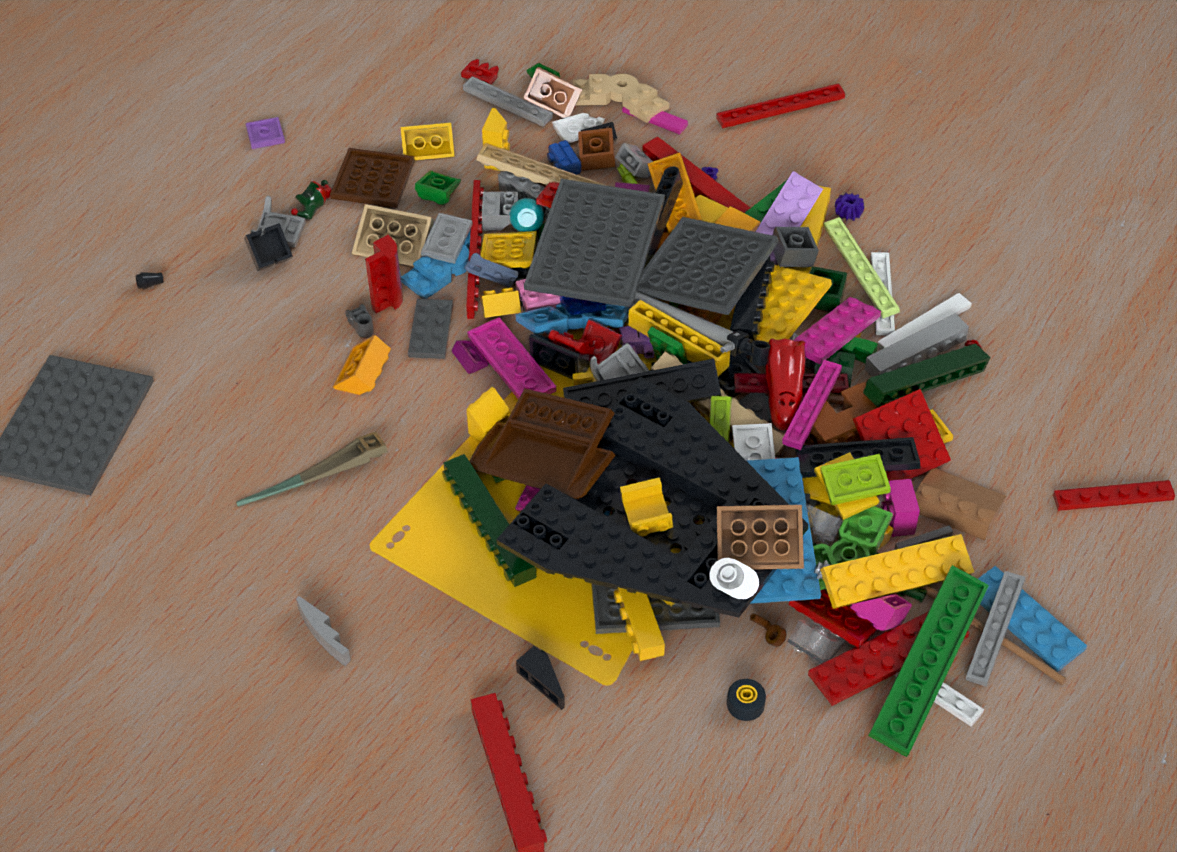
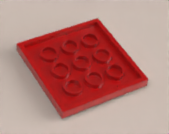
M921 389L853 418L862 441L914 438L921 462L920 469L886 471L888 481L912 479L951 461Z

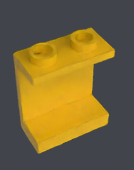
M660 478L620 487L621 499L632 532L639 536H646L650 533L673 528L672 514L668 512L662 494Z

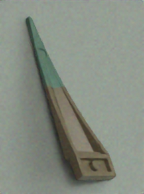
M377 432L358 437L309 469L273 487L237 501V507L369 463V458H377L382 456L383 453L388 452L386 444Z

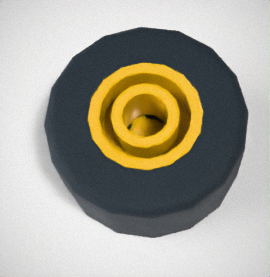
M739 679L733 682L727 694V708L733 717L742 721H751L760 717L764 712L766 693L760 683L752 679Z

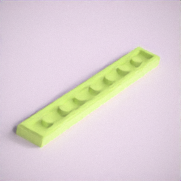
M838 217L825 222L824 228L876 309L881 311L880 315L882 318L899 313L900 308L841 218Z

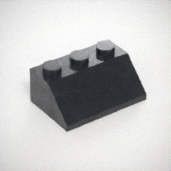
M531 334L529 336L530 355L538 365L570 379H573V374L585 373L589 369L590 356L588 354L578 353L575 349L558 342H553L543 335Z

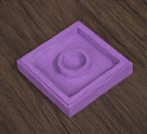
M279 117L246 123L252 149L285 143Z

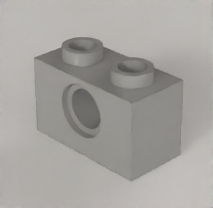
M623 143L615 158L634 176L648 179L650 176L648 163L653 161L637 146Z

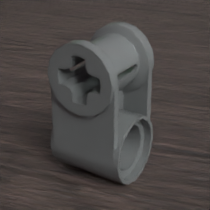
M360 304L355 309L345 310L348 322L360 337L367 338L374 334L372 317L363 304Z

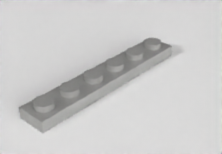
M473 76L463 84V91L542 127L553 118V112Z
M1005 571L966 676L967 681L987 687L1023 588L1024 576Z

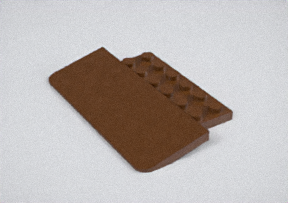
M524 388L506 423H495L479 443L469 462L475 471L538 489L548 484L573 499L582 498L616 456L612 451L597 448L615 413L608 408Z

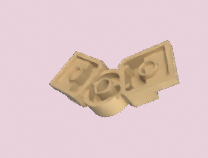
M589 74V80H573V85L582 89L575 105H607L611 100L622 102L623 106L630 110V114L645 123H648L650 118L661 111L669 109V102L657 96L656 89L647 84H639L634 76L628 74H616L611 77L606 74Z

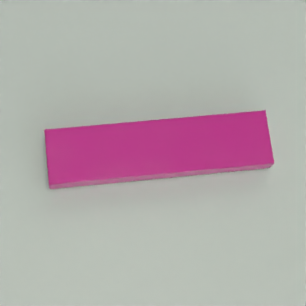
M624 106L622 107L623 113L634 116L630 114V110ZM664 111L650 118L649 121L651 124L679 135L688 126L687 120Z

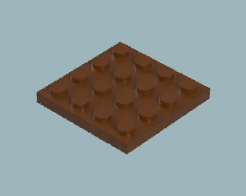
M348 148L330 197L335 200L398 208L415 158L408 155Z

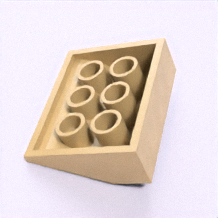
M365 204L352 255L366 258L373 255V242L389 235L397 244L399 264L414 267L413 263L423 257L421 256V250L435 221L432 217Z

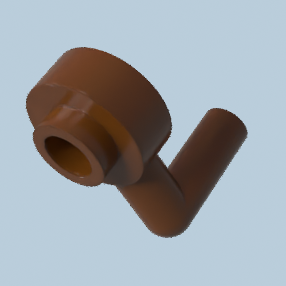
M755 613L750 615L751 621L766 629L765 639L768 644L779 647L785 642L787 636L785 628L777 624L772 625L769 620Z

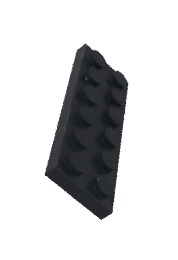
M913 437L803 445L801 450L795 448L796 457H799L802 478L817 477L814 468L847 453H851L854 459L880 454L885 472L920 469L921 464Z

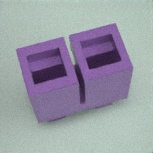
M630 326L619 327V334L622 335L620 340L622 346L628 343L636 354H644V357L647 359L654 358L655 353L649 337L639 331L637 334V330Z

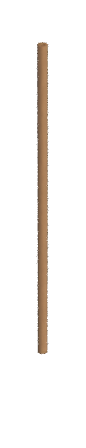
M828 520L825 527L839 535L840 526ZM928 585L918 587L926 590L927 595L935 599L938 593ZM976 617L973 618L971 625L983 632L985 623ZM1004 637L1002 643L1004 647L1063 685L1066 677Z

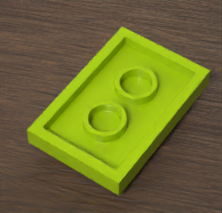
M880 454L825 465L820 468L831 505L891 492Z

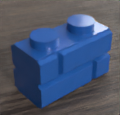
M564 140L558 144L549 145L547 158L550 163L553 162L554 167L576 175L580 174L581 161L568 141Z

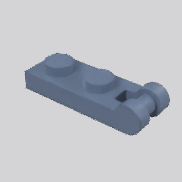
M474 253L470 261L465 265L467 272L506 287H511L518 277V271L483 259L477 253Z

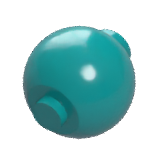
M523 198L516 201L509 213L512 226L519 232L536 231L544 221L542 206L536 204V200L531 198Z

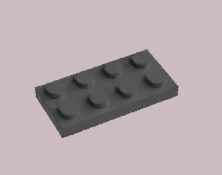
M417 299L408 357L446 358L453 300Z

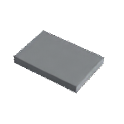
M438 213L421 250V256L455 264L472 227V220Z

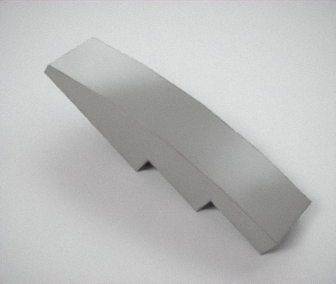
M298 596L296 598L298 610L310 632L331 656L346 666L351 661L349 649L341 644L339 633L331 628L329 616Z

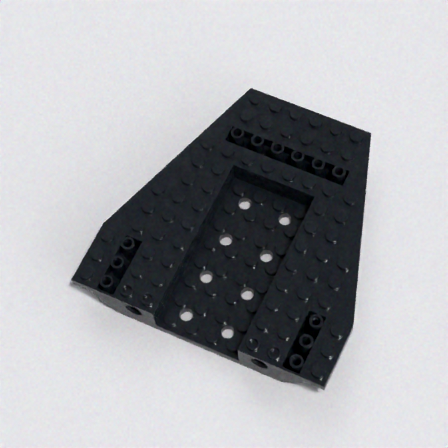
M639 377L611 409L615 414L597 448L612 451L616 456L587 494L582 498L573 499L552 486L545 484L496 539L497 545L548 574L554 575L558 573L570 579L572 577L584 579L587 583L617 590L618 588L627 589V592L636 594V592L649 594V597L678 604L688 603L692 604V607L695 608L705 607L713 609L717 613L739 618L777 569L754 570L759 578V586L756 593L747 599L734 598L713 586L710 580V570L714 563L718 561L717 506L789 504L689 402ZM660 478L664 500L671 503L667 506V509L672 514L673 528L650 533L646 536H639L631 531L621 499L620 487ZM606 511L614 512L613 515L606 516L604 513ZM802 518L804 535L808 530L809 524ZM701 519L704 523L697 525L694 521ZM673 548L681 549L679 553H672L670 550Z

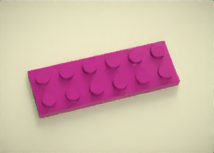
M849 297L795 338L794 341H805V357L821 364L823 360L828 359L880 318L881 311L856 298Z
M500 317L467 332L469 339L517 399L520 398L524 388L546 394H552L557 391L556 385Z

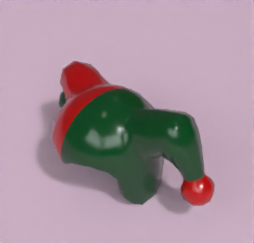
M322 180L321 185L311 181L307 189L295 197L304 205V211H298L296 208H293L291 214L294 216L298 215L306 220L312 219L316 210L325 204L326 199L330 198L332 188L328 185V181Z

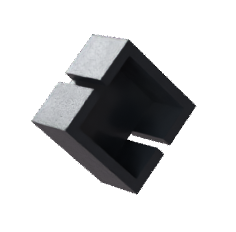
M280 223L264 228V235H262V230L246 235L244 238L257 271L273 266L274 262L277 265L293 257Z

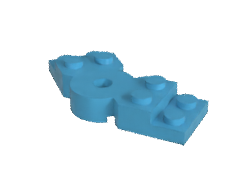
M471 229L455 264L423 256L413 263L414 268L401 276V282L422 299H428L452 282V274L459 276L465 273V265L469 261Z
M565 301L557 304L556 309L552 306H546L516 314V321L534 334L545 332L548 335L551 330H556L559 334L567 332L568 329H585L588 320H594L606 327L619 328L624 326L629 316L630 308L595 302L586 307L584 302Z

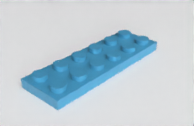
M996 566L978 578L989 585L980 604L989 613L1004 575ZM1023 589L1021 590L1008 630L1052 669L1058 672L1083 653L1087 645Z

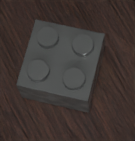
M775 227L772 236H777L779 243L774 248L773 253L779 267L814 266L819 250L809 227Z

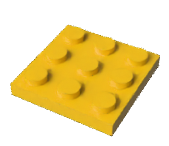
M537 231L484 234L480 256L483 259L507 268H528L531 266L536 250Z

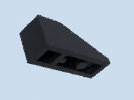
M533 646L516 660L517 673L562 710L565 708L564 694L549 656L545 651Z

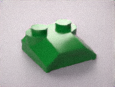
M430 170L415 183V190L421 199L444 205L450 201V195L461 183V179Z

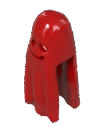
M771 338L769 340L771 347L768 354V364L765 365L766 381L769 390V409L773 425L779 430L787 431L803 401L802 380L805 371V341H794L785 338L776 340Z

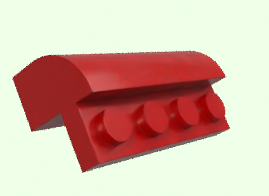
M386 235L373 242L374 254L365 259L371 306L376 314L390 306L396 310L403 302L397 244L389 235Z

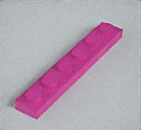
M823 360L782 439L783 445L801 450L842 370V365Z

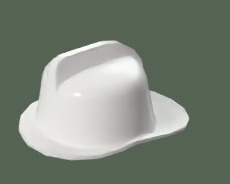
M722 558L711 567L710 580L717 589L737 599H747L756 593L759 586V578L756 572L745 564L732 558Z

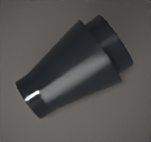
M140 272V274L135 276L138 289L142 288L144 290L164 282L162 272Z

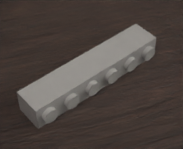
M954 313L866 358L865 370L871 377H875L885 372L911 365L912 363L933 358L938 353L944 350L947 351L958 343H963L967 339L969 326Z

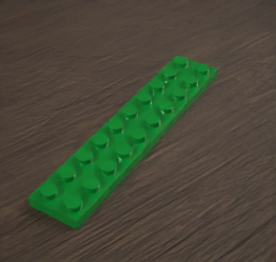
M953 565L950 567L868 734L869 737L905 757L909 755L989 587L988 584Z

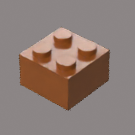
M612 128L578 132L582 171L616 167Z

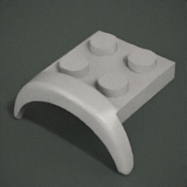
M266 196L263 214L256 231L262 230V235H264V228L280 223L288 245L296 247L306 224L305 218L271 212L272 199L270 196Z
M628 343L599 365L595 356L590 360V368L596 381L649 371Z

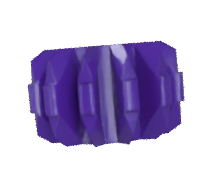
M845 192L844 195H839L838 199H836L835 212L841 219L846 218V221L848 219L854 221L855 218H860L864 212V201L859 197V194L853 195V192L851 194Z

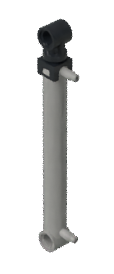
M636 292L632 307L639 300H642L723 346L720 348L722 353L730 351V355L735 357L738 355L743 357L750 355L749 362L756 366L768 364V354L771 347L768 342L761 340L753 341L748 338L749 334L739 330L733 332L641 292Z

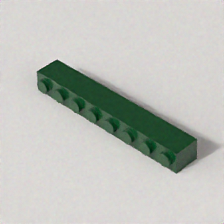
M977 344L965 346L875 377L872 376L866 381L863 394L877 407H880L919 389L925 392L984 372L991 357Z
M463 454L443 462L444 471H442L444 480L446 482L449 481L453 494L455 496L458 495L462 509L467 510L470 522L476 524L479 536L481 538L484 537L486 540L487 549L489 552L494 553L495 561L499 567L502 566L504 569L503 572L507 581H511L514 587L535 579V566L497 545L496 539L510 524L466 455Z

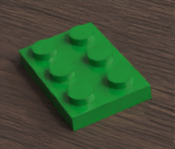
M654 327L649 329L647 333L656 360L664 352H667L669 355L676 356L682 364H688L682 343Z

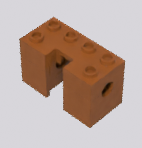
M866 381L841 391L844 400L842 411L836 413L826 400L805 441L806 445L862 441L853 418L878 408L863 394Z

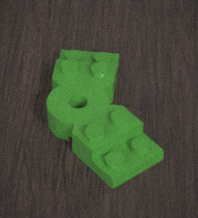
M873 506L844 519L839 529V540L831 548L823 543L813 546L816 566L818 562L823 563L824 560H827L828 564L834 565L876 554L884 539V533L893 518V513ZM820 578V590L826 589L824 580Z

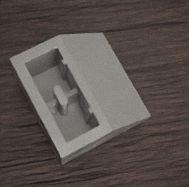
M483 192V231H501L511 224L509 213L512 205L518 201V192Z

